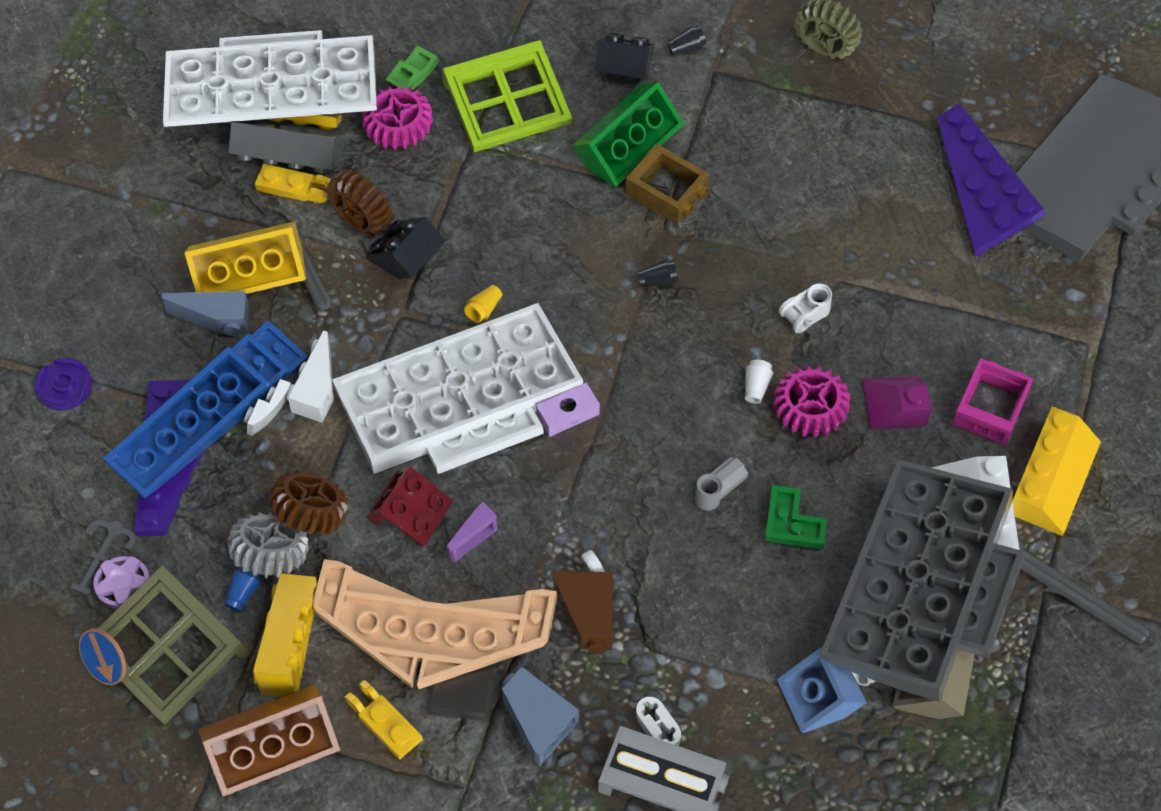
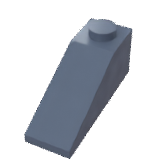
M246 291L162 293L166 313L220 335L236 336L238 334H248L249 304Z

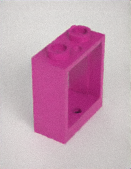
M980 358L957 409L953 426L1006 446L1034 379L1022 372L1002 367L994 361ZM980 381L1019 396L1009 421L969 405Z

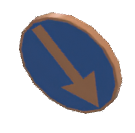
M92 628L82 634L79 640V652L87 671L96 680L106 685H114L122 681L126 674V661L120 646L107 632Z

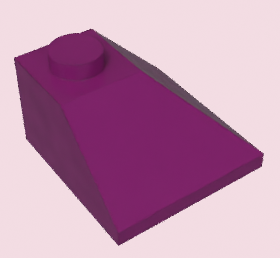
M919 375L863 379L862 383L870 430L927 426L931 404L927 384Z

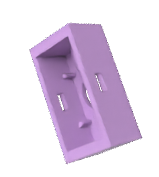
M586 382L537 404L536 415L550 437L600 415V404ZM574 401L576 403V408L571 412H565L560 408Z

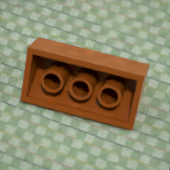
M316 684L198 729L223 797L340 751L322 696Z

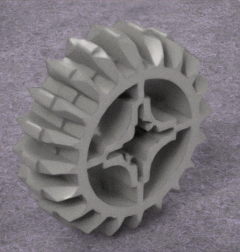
M258 512L256 516L247 514L246 519H238L237 524L232 526L227 546L229 547L230 559L234 560L235 566L242 567L243 572L251 571L254 576L261 574L267 578L268 575H274L276 578H279L281 573L290 574L291 571H298L299 566L303 565L304 560H306L309 543L306 532L300 531L298 533L294 528H287V524L278 522V517L273 516L271 512L268 515Z

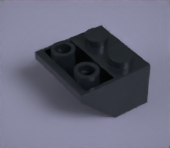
M609 33V35L601 38L598 42L594 71L646 79L649 74L655 44L649 43L650 39L644 37H634L631 40H626L623 34Z
M411 217L407 220L398 219L387 228L388 232L384 237L372 243L370 246L372 250L365 257L368 261L397 279L412 278L444 244L445 240L427 217Z

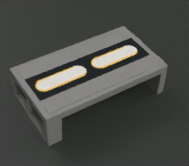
M620 726L600 776L598 792L610 796L612 790L616 789L675 811H718L719 803H716L715 799L718 792L724 794L729 775L725 774V762Z

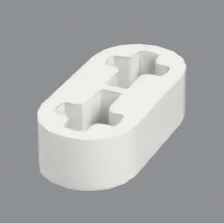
M655 697L642 698L636 707V719L648 736L661 740L662 731L660 727H662L667 734L673 733L671 742L668 739H663L662 741L679 746L681 730L662 702ZM646 707H648L649 710L656 709V722L651 717V715L648 714L644 716V711Z

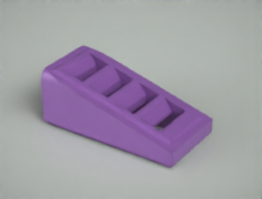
M484 502L474 510L448 543V559L452 563L456 562L497 531L496 514Z

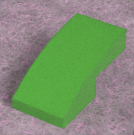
M417 45L405 62L399 61L386 78V82L396 88L400 84L404 90L410 86L413 90L434 70L440 62L439 58Z

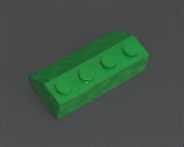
M658 81L643 83L576 141L572 147L586 168L611 186L617 187L656 144L662 146L685 123Z

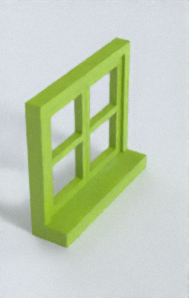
M540 40L443 68L444 86L451 93L473 152L572 123L571 113ZM535 64L543 84L511 93L504 73ZM494 76L502 96L470 105L463 85ZM545 90L554 113L523 122L514 99ZM505 102L513 125L482 134L473 111Z

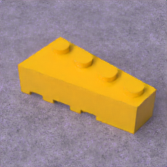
M281 573L278 583L273 585L271 594L272 605L270 611L267 612L266 627L253 670L254 683L258 684L262 696L282 697L299 690L315 612L313 600L317 588L316 577Z

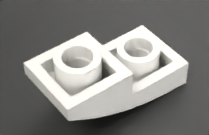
M280 379L276 388H270L266 402L258 399L255 408L249 407L244 422L247 423V434L252 436L259 432L277 415L287 400V393L291 383Z

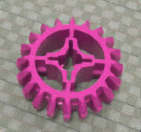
M400 84L397 89H392L390 86L387 91L379 89L378 95H376L377 110L362 112L363 128L368 138L373 139L375 145L382 143L384 149L392 146L396 150L398 146H402L406 150L408 144L416 147L417 140L424 141L425 134H429L430 126L433 122L432 108L428 104L426 96H421L419 90L412 92L410 86L404 90Z
M808 364L805 367V371H802L797 366L794 374L788 371L785 379H780L778 388L774 392L773 406L777 410V419H783V427L791 425L792 433L800 430L802 431L803 438L807 433H812L814 438H816L819 432L827 436L830 429L836 431L839 428V424L845 422L846 415L850 409V393H847L846 384H840V375L832 377L831 369L825 373L822 372L820 365L816 370H812ZM792 394L797 397L798 403L796 406L790 400ZM827 397H830L834 404L832 409L827 406Z

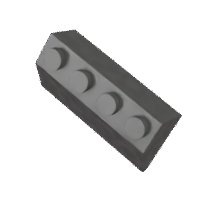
M267 119L231 122L228 153L237 155L239 160L251 161L254 157L262 159L264 164L277 165L278 162L288 163L287 167L303 169V166L313 167L315 172L329 173V170L338 167L346 142L347 132L324 130L286 122L279 123Z

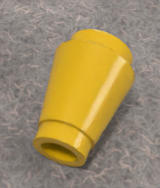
M490 285L485 290L468 299L464 307L466 316L475 323L486 321L502 297L501 290L495 285Z

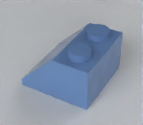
M819 648L777 679L801 733H806L842 720L866 704V700L853 673L820 659L822 648Z

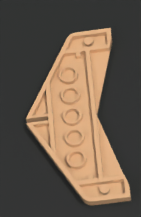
M324 559L313 606L319 617L411 688L414 685L418 663L422 662L417 682L418 689L543 647L549 639L557 592L538 589L526 591L523 595L449 604L427 602L358 573L344 563Z

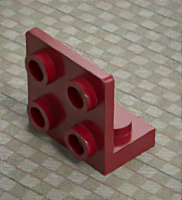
M411 466L395 472L366 518L374 524L387 520L420 546H424L452 505L453 500Z

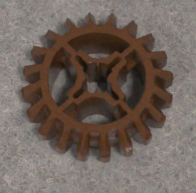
M345 169L336 174L327 184V199L331 202V207L336 210V214L341 216L342 221L347 222L357 231H361L363 235L368 234L373 237L388 227L393 217L392 208L388 204L389 201L383 196V192L377 188V185L371 183L370 179H366L362 173H356L352 169Z
M296 470L295 473L286 472L285 475H280L278 480L275 481L270 491L268 507L272 509L271 514L278 517V522L287 524V528H294L298 533L300 531L306 532L308 536L312 533L321 536L323 533L331 534L333 530H338L339 526L342 525L348 512V498L345 497V491L339 489V484L331 483L330 478H322L319 474L314 475L309 471L302 473Z

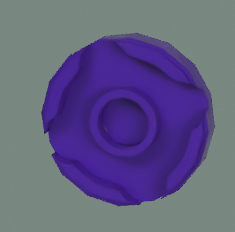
M72 358L54 360L49 366L45 365L41 368L35 378V390L39 400L46 407L57 411L78 407L87 400L92 391L93 380L89 370L81 361Z

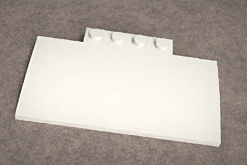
M322 30L228 37L220 38L219 47L166 51L164 127L377 110L373 35L323 39Z
M539 303L332 379V382L374 474L428 454L435 470L440 474L544 434L543 426L535 414L536 405L582 385L583 379Z

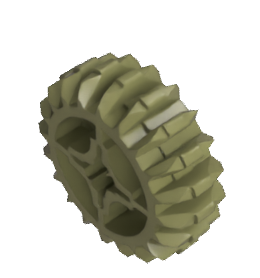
M833 0L806 1L797 12L794 28L797 30L796 35L801 37V43H806L808 49H813L816 53H820L823 56H830L832 59L836 56L840 59L850 56L859 45L863 31L860 27L861 22L855 19L856 14L850 13L849 7H843L841 1L836 3Z

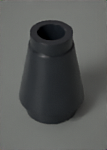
M699 25L696 27L690 26L667 42L672 56L700 50L703 45L707 44L704 32Z
M665 259L637 271L641 287L673 286L672 283L679 281L674 260L667 261Z

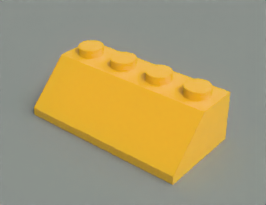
M295 221L192 245L184 252L196 292L246 291V294L306 280L302 246Z
M1053 406L1051 407L1012 501L1016 518L1063 536L1101 442L1079 416Z

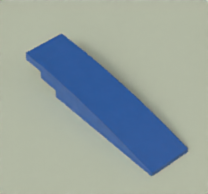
M267 321L252 335L248 333L233 348L228 346L103 458V461L143 498H147L246 416L250 406L255 408L258 399L264 401L270 388H276L280 379L284 381L289 379L300 369L303 362L308 361V355L271 322Z

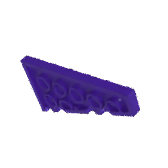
M960 103L937 116L976 257L1045 216L1044 208Z
M190 380L149 381L145 420ZM203 453L147 498H143L138 493L134 530L136 536H166L179 508V501L185 489L187 490L191 482L190 477L194 468L198 466Z

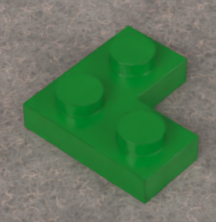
M772 485L765 542L823 550L827 518L799 515L801 489Z

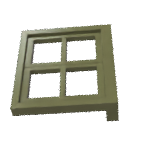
M163 565L98 628L114 638L133 620L156 643L131 668L126 663V674L122 682L163 724H166L235 654L241 659L249 651ZM160 592L184 614L161 639L136 616ZM193 623L218 647L194 672L169 649ZM165 652L189 677L163 701L140 676Z

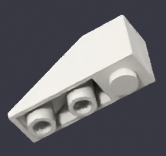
M323 331L319 340L316 339L313 342L308 361L302 363L299 370V378L296 384L290 386L287 393V400H289L292 413L321 423L334 401L331 351L327 331Z

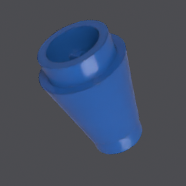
M238 567L237 571L234 570L226 597L227 600L224 605L232 610L241 612L242 608L261 584L259 581L261 574L254 576L251 571L243 572L242 567Z

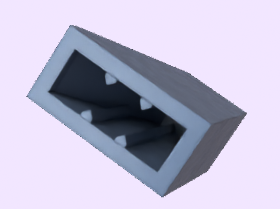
M523 667L516 674H509L502 684L503 702L534 762L541 766L579 722V709Z

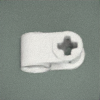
M814 284L797 296L785 301L778 312L782 317H786L790 321L795 333H801L829 314L832 291L827 285Z

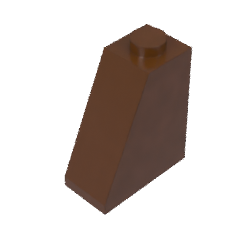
M553 571L554 591L557 592V598L581 650H588L592 653L612 650L613 572Z

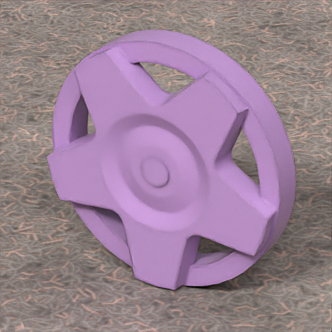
M123 556L113 558L100 565L94 577V590L98 599L104 605L118 609L131 596V592L137 591L150 578L146 566L135 557ZM139 568L144 573V577L137 575ZM105 575L106 578L100 582L102 576ZM112 594L116 601L109 600L104 596Z

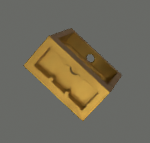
M656 144L626 178V195L678 225L684 217L688 218L692 214L695 204L699 200H704L710 190V186H708L709 173ZM662 167L692 184L678 201L648 185Z

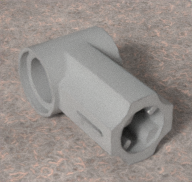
M730 457L712 473L700 476L696 485L695 504L700 509L706 511L716 509L720 504V500L748 477L744 464L739 459ZM704 491H711V492H713V493L708 494V493H705Z

